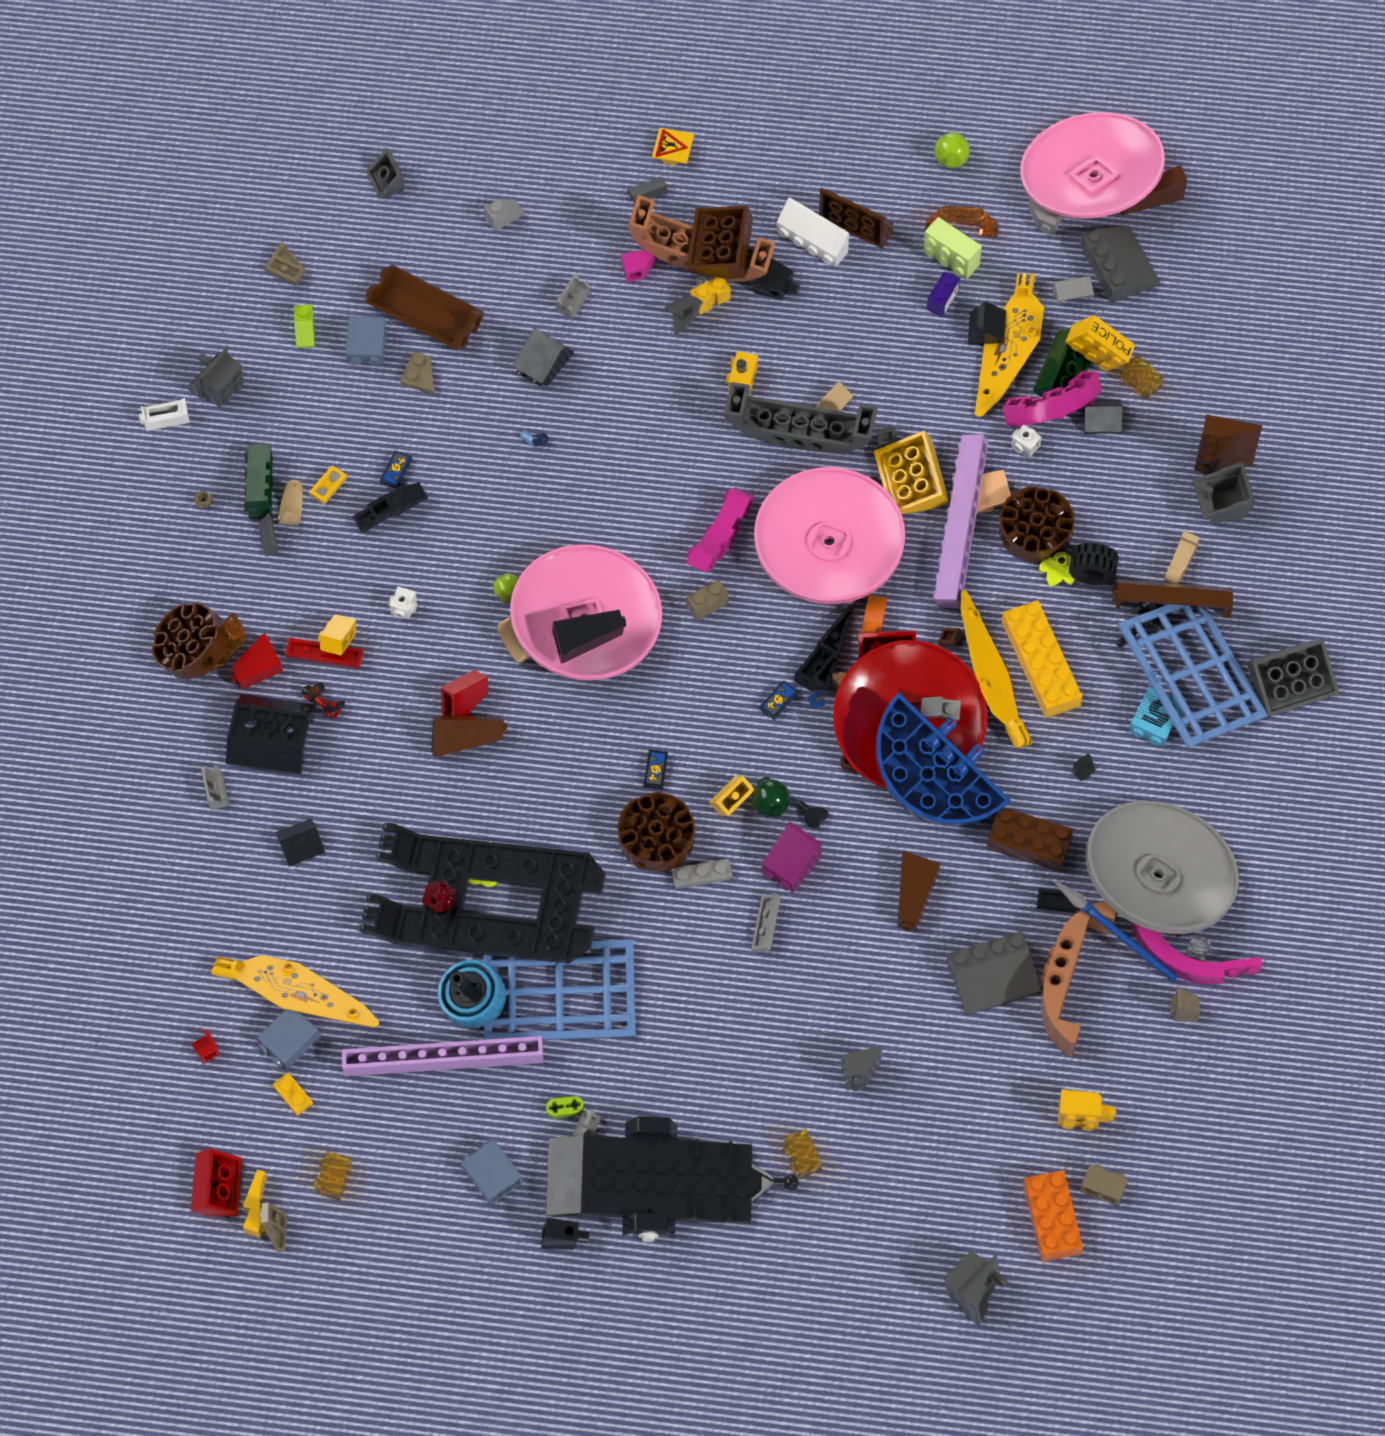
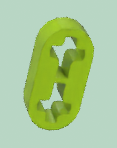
M578 1096L555 1098L546 1104L547 1115L552 1119L576 1117L581 1115L584 1110L583 1100ZM574 1102H577V1105H581L577 1107V1110H573V1107H571ZM553 1105H557V1108H560L557 1110V1113H553V1110L549 1109H552Z

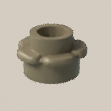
M207 491L198 492L194 498L196 506L199 508L210 507L213 500L212 495Z

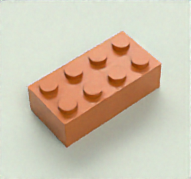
M1065 1171L1025 1177L1023 1188L1041 1262L1081 1255L1083 1245Z

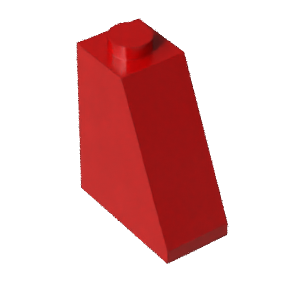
M266 633L262 634L234 663L231 678L234 684H239L241 690L283 672L281 662Z
M473 670L442 686V715L467 716L488 694V677Z

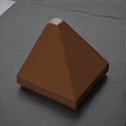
M943 628L937 644L955 646L964 638L965 634L960 628Z

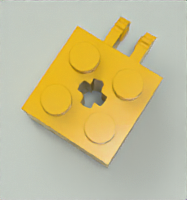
M1061 1090L1058 1103L1057 1126H1062L1064 1129L1076 1127L1082 1128L1085 1131H1093L1098 1129L1099 1122L1113 1121L1117 1111L1113 1106L1101 1105L1102 1096L1099 1093Z

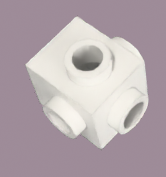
M1025 425L1020 429H1016L1011 436V446L1013 449L1028 458L1033 455L1041 444V436L1034 429L1028 428Z
M397 587L394 596L390 597L388 603L391 614L399 619H409L417 608L416 592Z

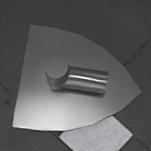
M684 296L674 301L672 305H665V311L673 313L675 335L687 328L695 319L703 303L698 297Z

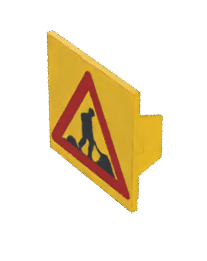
M659 128L652 158L660 159L664 164L669 165L687 164L694 134Z

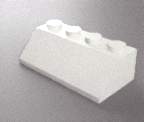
M788 198L777 221L778 234L783 238L793 241L796 246L808 250L811 255L818 256L826 264L837 267L848 253L849 233L792 198Z

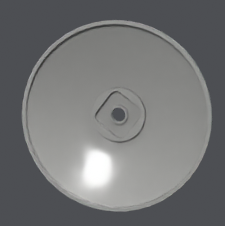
M1158 801L1125 803L1104 814L1095 824L1088 838L1085 852L1086 866L1094 887L1112 909L1141 927L1168 934L1198 932L1209 928L1227 914L1236 898L1239 886V873L1230 847L1209 823L1184 808ZM1154 873H1158L1162 878L1155 877Z

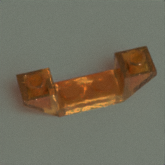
M943 206L926 219L925 225L926 231L939 217L945 222L980 223L979 236L992 237L997 236L998 223L981 207Z
M231 613L222 624L227 633V644L222 659L208 673L225 665L247 640L244 627L235 613Z

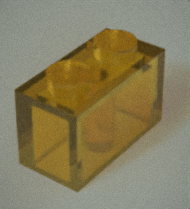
M1138 354L1122 366L1120 374L1122 380L1132 386L1139 396L1148 399L1162 387L1163 377Z
M807 1128L784 1137L782 1148L785 1155L790 1156L792 1160L790 1166L794 1174L797 1173L799 1178L802 1179L822 1170V1161Z
M327 1151L326 1156L322 1157L320 1162V1176H316L314 1182L317 1195L341 1201L352 1166L351 1157Z

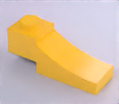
M258 1169L243 1204L245 1213H248L243 1229L245 1234L261 1238L262 1233H266L261 1224L259 1212L261 1210L263 1190L267 1176L264 1171Z

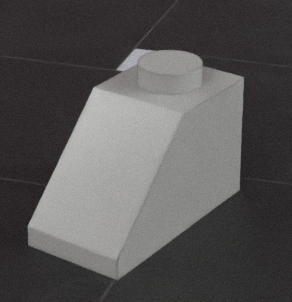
M1030 198L1028 208L1037 229L1043 233L1054 235L1063 216L1043 209Z
M497 199L484 207L485 219L494 231L525 215L524 210L517 201L512 199Z

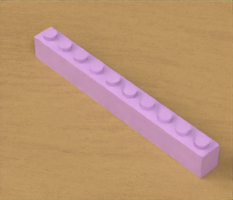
M962 435L961 442L958 443L959 455L955 460L956 473L952 478L953 490L950 491L951 502L950 507L947 508L948 520L944 525L945 537L941 542L942 555L938 560L939 573L936 574V590L933 591V600L939 608H961V592L965 586L982 474L984 473L988 442L984 435Z
M542 1036L342 1049V1069L345 1077L544 1063Z

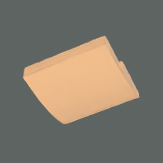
M1004 470L982 474L977 513L990 512L993 508L1003 507L1005 500L1011 496Z

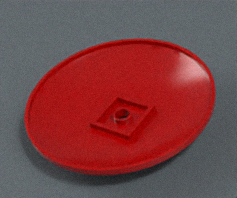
M915 640L896 641L881 645L857 660L839 685L833 707V726L838 745L853 769L863 778L887 790L877 766L876 737L884 712L898 692L920 713L922 698L943 697L942 699L961 701L959 721H955L957 726L946 738L965 756L976 743L982 747L987 729V706L980 684L971 669L959 657L938 645ZM926 718L937 729L945 721Z

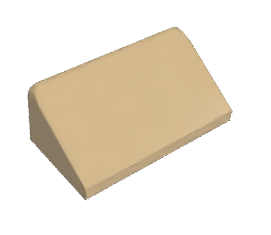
M838 381L816 407L841 411L853 398V395Z

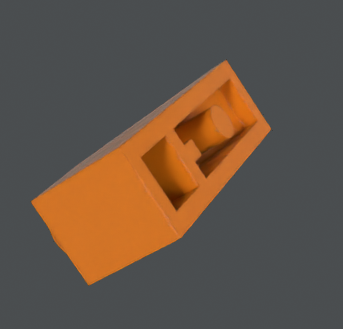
M868 596L861 633L882 632L887 597Z

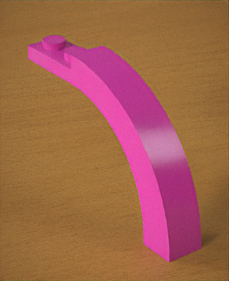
M1131 922L1140 946L1181 979L1200 984H1223L1225 976L1232 978L1244 973L1254 975L1261 971L1263 965L1261 957L1225 962H1204L1189 958L1171 947L1161 936L1160 932L1149 930Z

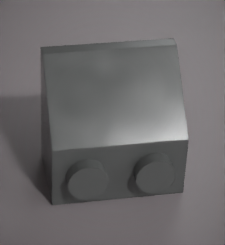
M881 1046L842 1055L841 1070L847 1090L858 1091L867 1086L881 1064Z

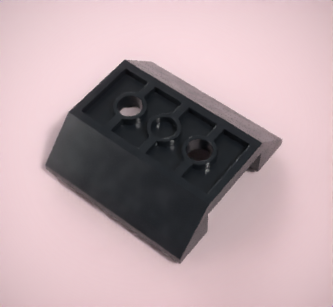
M241 694L235 703L229 727L225 763L228 765L301 775L305 760L303 751L310 723L313 724L317 705ZM248 721L256 723L252 728H247L245 725ZM290 726L293 728V731L287 734L283 732V729Z

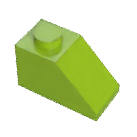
M312 305L294 306L296 347H315V324Z

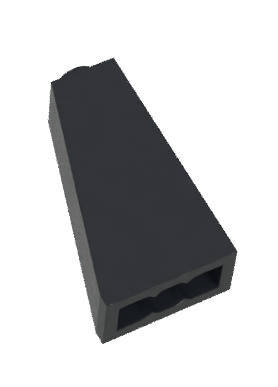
M620 609L553 621L552 634L560 663H565L623 635L626 619L625 616H621Z

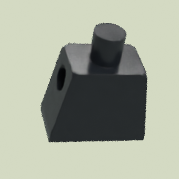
M773 258L770 260L766 275L757 278L754 282V293L779 300L784 298L786 292L796 295L800 288L799 284L793 282V271Z
M547 1218L542 1228L541 1248L574 1250L577 1243L588 1244L589 1231L578 1230V1222Z

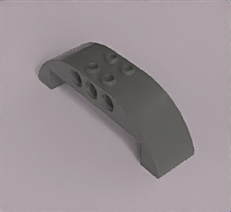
M731 382L724 417L741 432L761 441L817 452L840 453L857 450L871 441L878 407L859 404L857 414L749 396L748 384Z

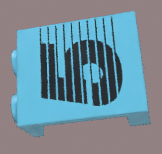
M1149 687L1130 724L1129 732L1135 737L1149 740L1153 745L1164 747L1174 724L1154 689ZM1167 694L1180 716L1182 710L1173 696Z

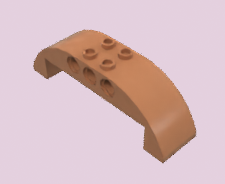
M638 195L628 224L632 237L644 250L653 256L686 269L693 226L653 213L655 200ZM758 237L754 248L749 246L745 278L725 280L749 281L766 275L775 242ZM702 274L704 276L715 278L714 276Z
M1105 901L1093 904L1099 913L1114 924L1117 914L1114 909ZM1082 910L1065 924L1059 934L1055 947L1051 946L1041 980L1044 983L1041 996V1015L1044 1027L1052 1042L1069 1057L1073 1056L1081 1025L1061 1020L1059 1017L1087 928L1111 934L1102 924Z

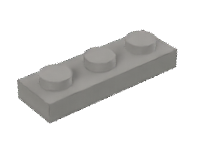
M729 859L671 869L675 889L733 879Z
M776 893L761 897L751 948L755 953L771 950L781 898Z

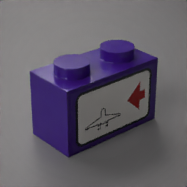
M944 271L927 299L926 310L943 317L959 291L960 278Z

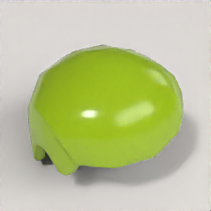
M505 573L494 581L493 590L501 602L511 603L512 593L519 579L516 575Z

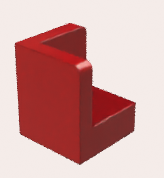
M207 1029L204 1030V1037L192 1043L202 1064L220 1055L219 1049Z

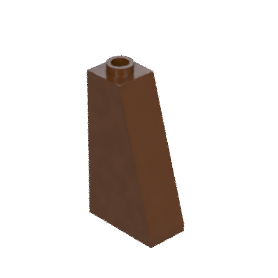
M1180 165L1163 172L1156 187L1140 202L1121 211V214L1125 215L1184 200L1187 178L1182 166Z
M433 715L432 756L439 757L503 740V734L507 733V723L504 722L502 717Z
M906 851L902 853L897 926H900L905 931L916 932L938 877L941 863Z

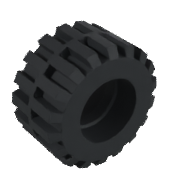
M1099 543L1078 544L1072 549L1069 574L1072 578L1085 584H1109L1116 578L1119 560L1118 553L1113 548Z

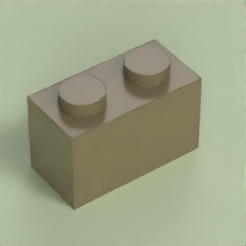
M719 579L686 597V606L696 621L729 604L728 592Z
M1090 1164L1080 1192L1118 1207L1128 1179L1119 1172L1112 1173L1101 1165Z

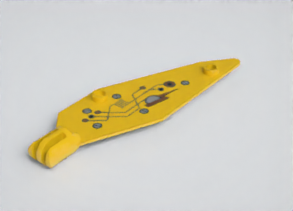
M1017 273L1015 292L1004 307V310L1007 312L1005 343L984 344L975 415L977 417H982L1000 401L1040 341L1044 306L1033 294L1034 273L1030 274L1029 286L1028 273H1023L1022 284L1021 273Z
M263 955L243 962L217 957L211 970L212 975L237 980L282 1009L372 1028L379 1026L378 1019L364 1004L300 963Z

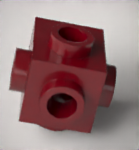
M435 880L426 885L422 903L431 907L434 911L443 912L453 906L456 890L449 887L447 883Z

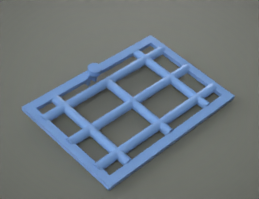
M1168 604L1120 622L1117 625L1147 676L1148 686L1156 692L1186 747H1192L1260 719L1267 718L1266 710L1207 608L1196 606L1201 615L1196 618L1190 606ZM1183 609L1189 621L1172 627L1166 614ZM1159 618L1165 630L1148 636L1142 623ZM1206 623L1221 649L1222 655L1218 656L1200 624ZM1134 627L1141 639L1135 640L1129 628ZM1192 627L1211 659L1196 665L1193 664L1176 634ZM1168 636L1187 667L1173 674L1168 672L1152 642ZM1145 645L1185 717H1179L1160 684L1161 678L1156 677L1157 672L1152 670L1140 647ZM1227 661L1245 691L1244 694H1240L1223 662ZM1216 666L1234 697L1216 704L1199 674L1200 671ZM1189 675L1193 677L1209 705L1208 708L1195 713L1191 712L1174 682ZM1250 700L1256 710L1255 713L1252 714L1245 701ZM1238 704L1244 717L1227 723L1221 710ZM1214 714L1220 726L1203 733L1196 720ZM1189 723L1196 736L1191 737L1184 725Z
M633 940L593 941L592 947L589 950L602 949V956L578 957L569 964L515 959L512 957L492 960V955L484 954V962L492 968L507 967L508 988H505L506 996H508V1018H495L494 1021L484 1026V1040L542 1036V1040L636 1037ZM610 949H625L626 955L610 956ZM626 963V985H611L610 964ZM602 964L603 985L563 987V965ZM555 966V987L516 988L515 967ZM627 992V1014H611V993ZM603 993V1015L564 1016L563 994ZM555 995L556 1016L516 1017V996ZM611 1022H627V1029H612ZM603 1023L604 1029L564 1031V1024ZM556 1024V1031L516 1032V1025ZM492 1026H508V1033H492Z

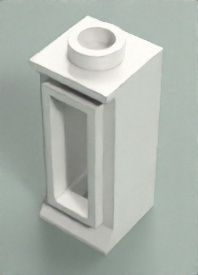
M185 398L153 406H141L142 413L139 414L141 425H145L146 431L190 423Z

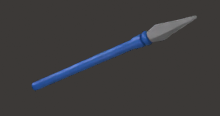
M1054 881L1073 906L1082 909L1087 915L1097 920L1170 981L1174 982L1177 975L1099 913L1093 905L1091 906L1090 902L1086 901L1082 894L1058 881Z

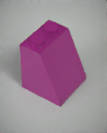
M789 822L762 863L763 875L770 880L773 879L778 882L782 889L794 893L821 859L822 843Z

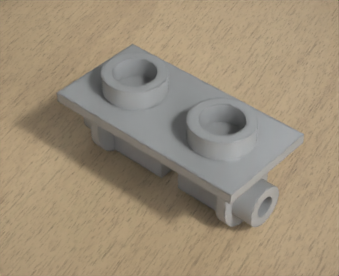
M588 1109V1111L583 1110L573 1136H594L602 1117L595 1115V1111L592 1109Z

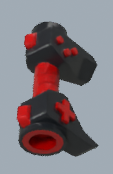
M322 682L314 686H305L302 694L306 700L310 702L315 701L325 709V715L331 719H335L340 714L345 701L327 702L321 698V694L325 690Z

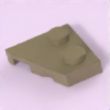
M281 242L264 267L265 272L297 286L305 274V268L296 260L295 255L288 250L284 242Z
M413 351L400 384L434 395L431 357Z
M269 1202L261 1203V1210L259 1212L261 1224L276 1251L284 1252L286 1251L287 1213Z

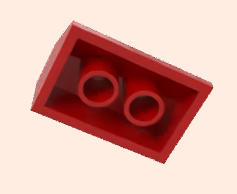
M916 630L858 633V660L869 651L884 644L904 640L916 641Z
M212 1148L195 1153L191 1212L204 1216H238L242 1170L241 1157Z

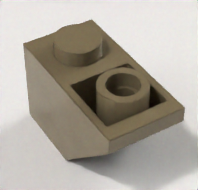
M1177 988L1176 995H1172V1002H1170V1014H1173L1174 1021L1198 1022L1200 1015L1199 996Z

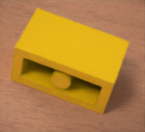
M335 614L327 622L326 628L319 633L320 650L342 655L356 635V619Z
M735 776L709 801V804L720 816H729L755 789L744 776Z

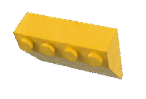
M925 431L874 450L883 487L895 500L901 514L932 510L950 503L932 439Z

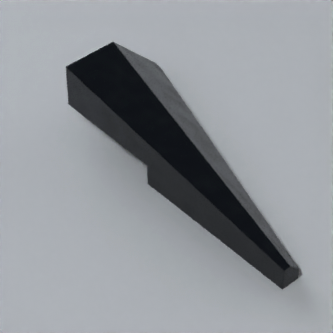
M847 606L817 642L814 651L795 672L794 681L809 691L828 689L853 612L852 607Z

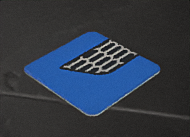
M821 692L807 697L812 709L826 705Z

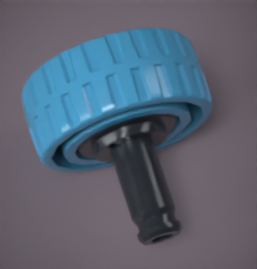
M469 959L454 964L443 974L437 990L438 1002L445 1015L454 1023L466 1028H479L494 1021L502 1011L506 1001L505 984L502 978L490 965L480 960Z

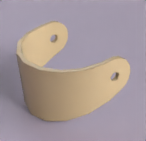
M290 480L287 483L279 507L277 524L299 526L303 503V488L300 481Z
M511 618L500 622L497 625L499 635L515 661L520 664L530 658L515 636Z

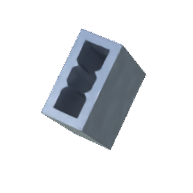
M349 316L345 352L347 363L353 365L369 364L372 366L384 364L387 332L385 317Z
M286 1009L257 1037V1041L259 1044L258 1048L265 1055L269 1053L273 1057L272 1061L278 1067L283 1066L287 1070L321 1036L319 1030L303 1015Z
M494 1139L491 1142L483 1143L478 1151L469 1153L462 1159L461 1166L463 1171L490 1206L523 1183L521 1174Z

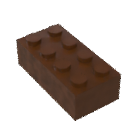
M1003 807L997 811L988 838L987 850L1061 872L1072 841L1074 829Z

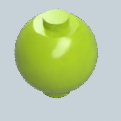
M949 132L937 140L934 154L939 164L943 167L954 169L962 166L968 160L970 146L965 137L957 132Z

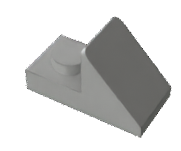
M943 697L922 698L921 714L925 718L946 720L950 717L953 719L952 721H959L961 701L942 699Z

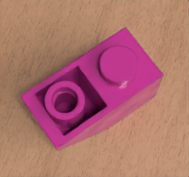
M644 249L621 255V264L626 281L632 282L644 279L657 261V257Z

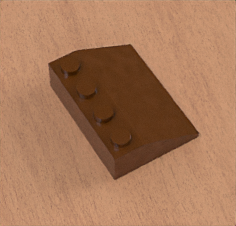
M821 187L819 215L849 234L883 249L893 233V223L885 216Z
M748 205L695 209L687 271L724 279L745 278L753 216Z
M1206 414L1194 470L1201 473H1214L1222 468L1241 462L1244 463V467L1252 466L1262 425Z

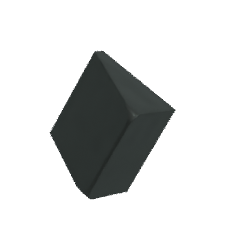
M1089 753L1073 764L1072 772L1080 781L1085 780L1095 772V766Z

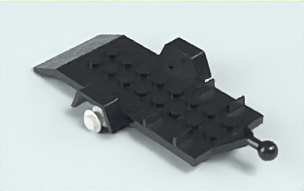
M637 1116L625 1123V1137L578 1135L549 1138L546 1216L623 1218L622 1235H628L638 1230L642 1231V1233L638 1234L642 1241L653 1242L654 1239L659 1237L655 1231L665 1232L669 1237L675 1238V1220L750 1224L751 1204L772 1186H784L787 1190H795L799 1185V1180L793 1174H789L785 1178H775L752 1164V1144L732 1143L731 1140L729 1143L698 1141V1139H695V1141L677 1140L678 1125L671 1118Z

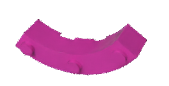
M1081 371L1075 378L1069 381V386L1065 388L1058 387L1045 392L1043 397L1032 399V396L1009 398L1003 406L1006 425L1020 428L1023 425L1062 419L1067 414L1082 408L1092 400H1095L1102 391L1098 371Z
M737 487L727 490L723 499L725 502L712 526L707 527L701 541L689 549L686 564L706 573L713 569L716 564L715 561L722 559L741 528L738 524L742 517L747 516L755 496Z

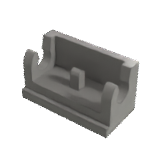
M575 274L556 301L557 312L571 319L575 317L591 293L589 283L587 281L581 283L579 276Z
M1090 276L1054 282L1052 288L1056 304L1066 300L1083 297L1092 298L1094 296Z
M214 765L212 770H208L206 766L201 767L210 810L230 806L222 770L219 769L218 765Z

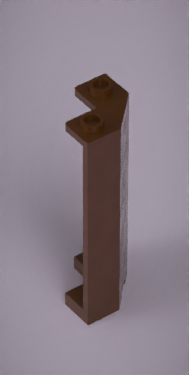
M395 265L383 268L380 273L381 279L379 284L370 286L366 292L367 298L365 303L455 350L466 347L469 343V335L472 332L476 333L479 329L485 313Z
M1117 579L1116 586H1112L1113 601H1115L1116 608L1119 609L1121 601L1221 608L1223 618H1231L1233 608V591L1231 587Z

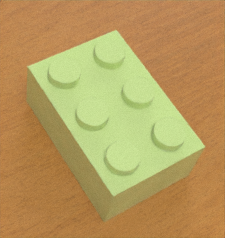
M938 217L925 231L923 251L929 257L938 260L942 266L953 270L957 276H962L967 280L980 266L982 246Z

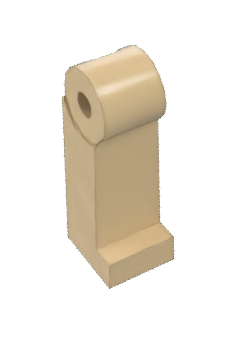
M1186 531L1183 532L1164 581L1179 583L1182 580L1198 547L1200 537Z

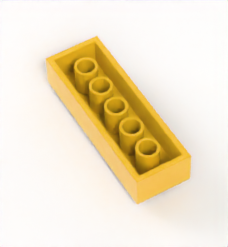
M1037 600L1003 612L1002 625L1045 719L1080 707L1082 694L1039 601Z

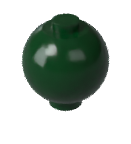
M769 777L758 780L757 786L752 793L753 807L764 817L775 818L781 816L790 804L788 788L782 782L770 779Z

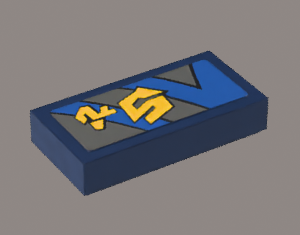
M395 450L380 478V483L398 489L413 460L412 456Z
M783 680L759 706V710L775 720L798 695V690Z

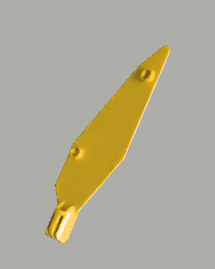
M963 590L961 592V614L974 675L980 684L981 691L992 714L1005 724L1006 732L1014 747L1022 748L1032 744V739L1023 721L1019 719L1009 672L980 617L979 611L974 606L968 592Z

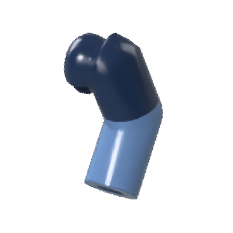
M524 430L520 435L532 447L544 445L549 440L548 435L545 433L532 435L527 430Z

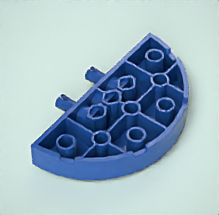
M898 692L891 700L881 719L875 749L881 779L897 803L912 815L924 821L943 826L975 824L995 815L997 811L1009 804L1011 800L974 765L985 753V750L981 748L976 753L981 747L976 743L966 756L963 755L946 738L957 726L955 721L952 722V718L948 717L937 729Z

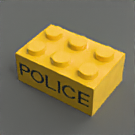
M1095 315L1072 324L1065 341L1073 350L1078 351L1087 360L1092 361L1101 370L1106 372L1128 363L1135 347L1134 343Z

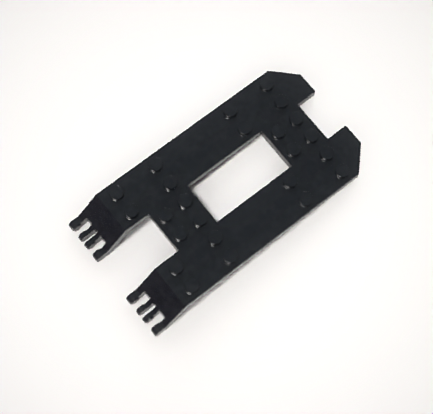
M395 823L383 824V831L396 834L395 837L385 834L381 835L380 841L382 842L379 843V849L392 852L391 855L378 852L376 860L389 863L409 873L430 875L428 884L435 880L447 883L449 887L456 890L454 895L455 902L451 908L443 912H437L423 904V908L404 906L377 894H367L366 901L371 904H379V908L364 907V912L367 914H363L362 919L367 922H375V926L361 924L359 932L371 934L397 945L565 964L571 963L591 949L595 928L593 926L577 925L583 892L602 894L606 874L590 853L420 835ZM469 880L543 887L537 920L463 912Z

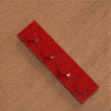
M289 637L285 657L360 669L364 650L347 647L342 655H337L320 650V642Z

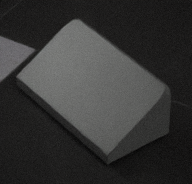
M661 177L627 189L635 204L638 195L651 199L666 193L667 185Z
M267 513L258 526L264 555L271 556L278 554L279 550L271 514Z

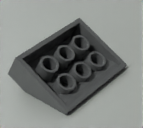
M1130 226L1097 228L1081 235L1080 247L1110 303L1160 285L1159 279Z
M1314 639L1246 661L1251 680L1268 717L1340 694L1324 639Z
M1022 931L947 954L946 963L966 1015L1041 992L1030 950Z

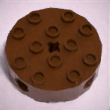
M1029 486L1015 491L1005 500L999 517V536L1004 547L1015 557L1027 562H1042L1048 558H1053L1056 553L1064 552L1068 548L1073 537L1074 512L1069 501L1055 490L1038 488L1039 486Z
M194 602L188 605L183 603L170 610L158 623L153 634L155 639L154 645H151V650L157 664L178 679L190 680L207 674L222 659L227 644V627L220 616L201 602Z
M652 792L649 795H643L631 800L621 812L617 825L620 850L626 859L639 869L651 872L668 871L682 864L692 852L696 838L693 816L687 805L674 795L662 792Z

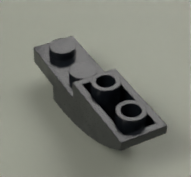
M420 482L413 483L367 504L368 507L352 517L363 534L394 515L397 517L428 499V496Z

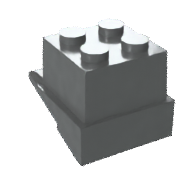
M227 346L221 353L218 352L212 360L201 354L198 360L204 363L206 367L187 386V389L200 399L204 397L218 407H221L224 403L227 404L235 391H239L244 384L243 366L228 354L229 347Z
M1243 462L1193 479L1204 520L1209 519L1210 524L1246 518L1249 510H1253L1255 500Z
M972 1250L968 1254H964L960 1258L958 1265L954 1269H950L944 1277L947 1296L963 1309L964 1314L978 1326L982 1323L990 1307L988 1301L997 1283L1002 1287H1005L1008 1283L1000 1275L998 1259L995 1254L987 1262Z

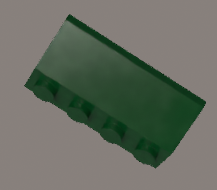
M1070 329L1057 331L1033 388V391L1039 397H1043L1045 392L1058 387L1065 388L1069 386V381L1075 378L1081 371H1087L1091 361L1065 343Z

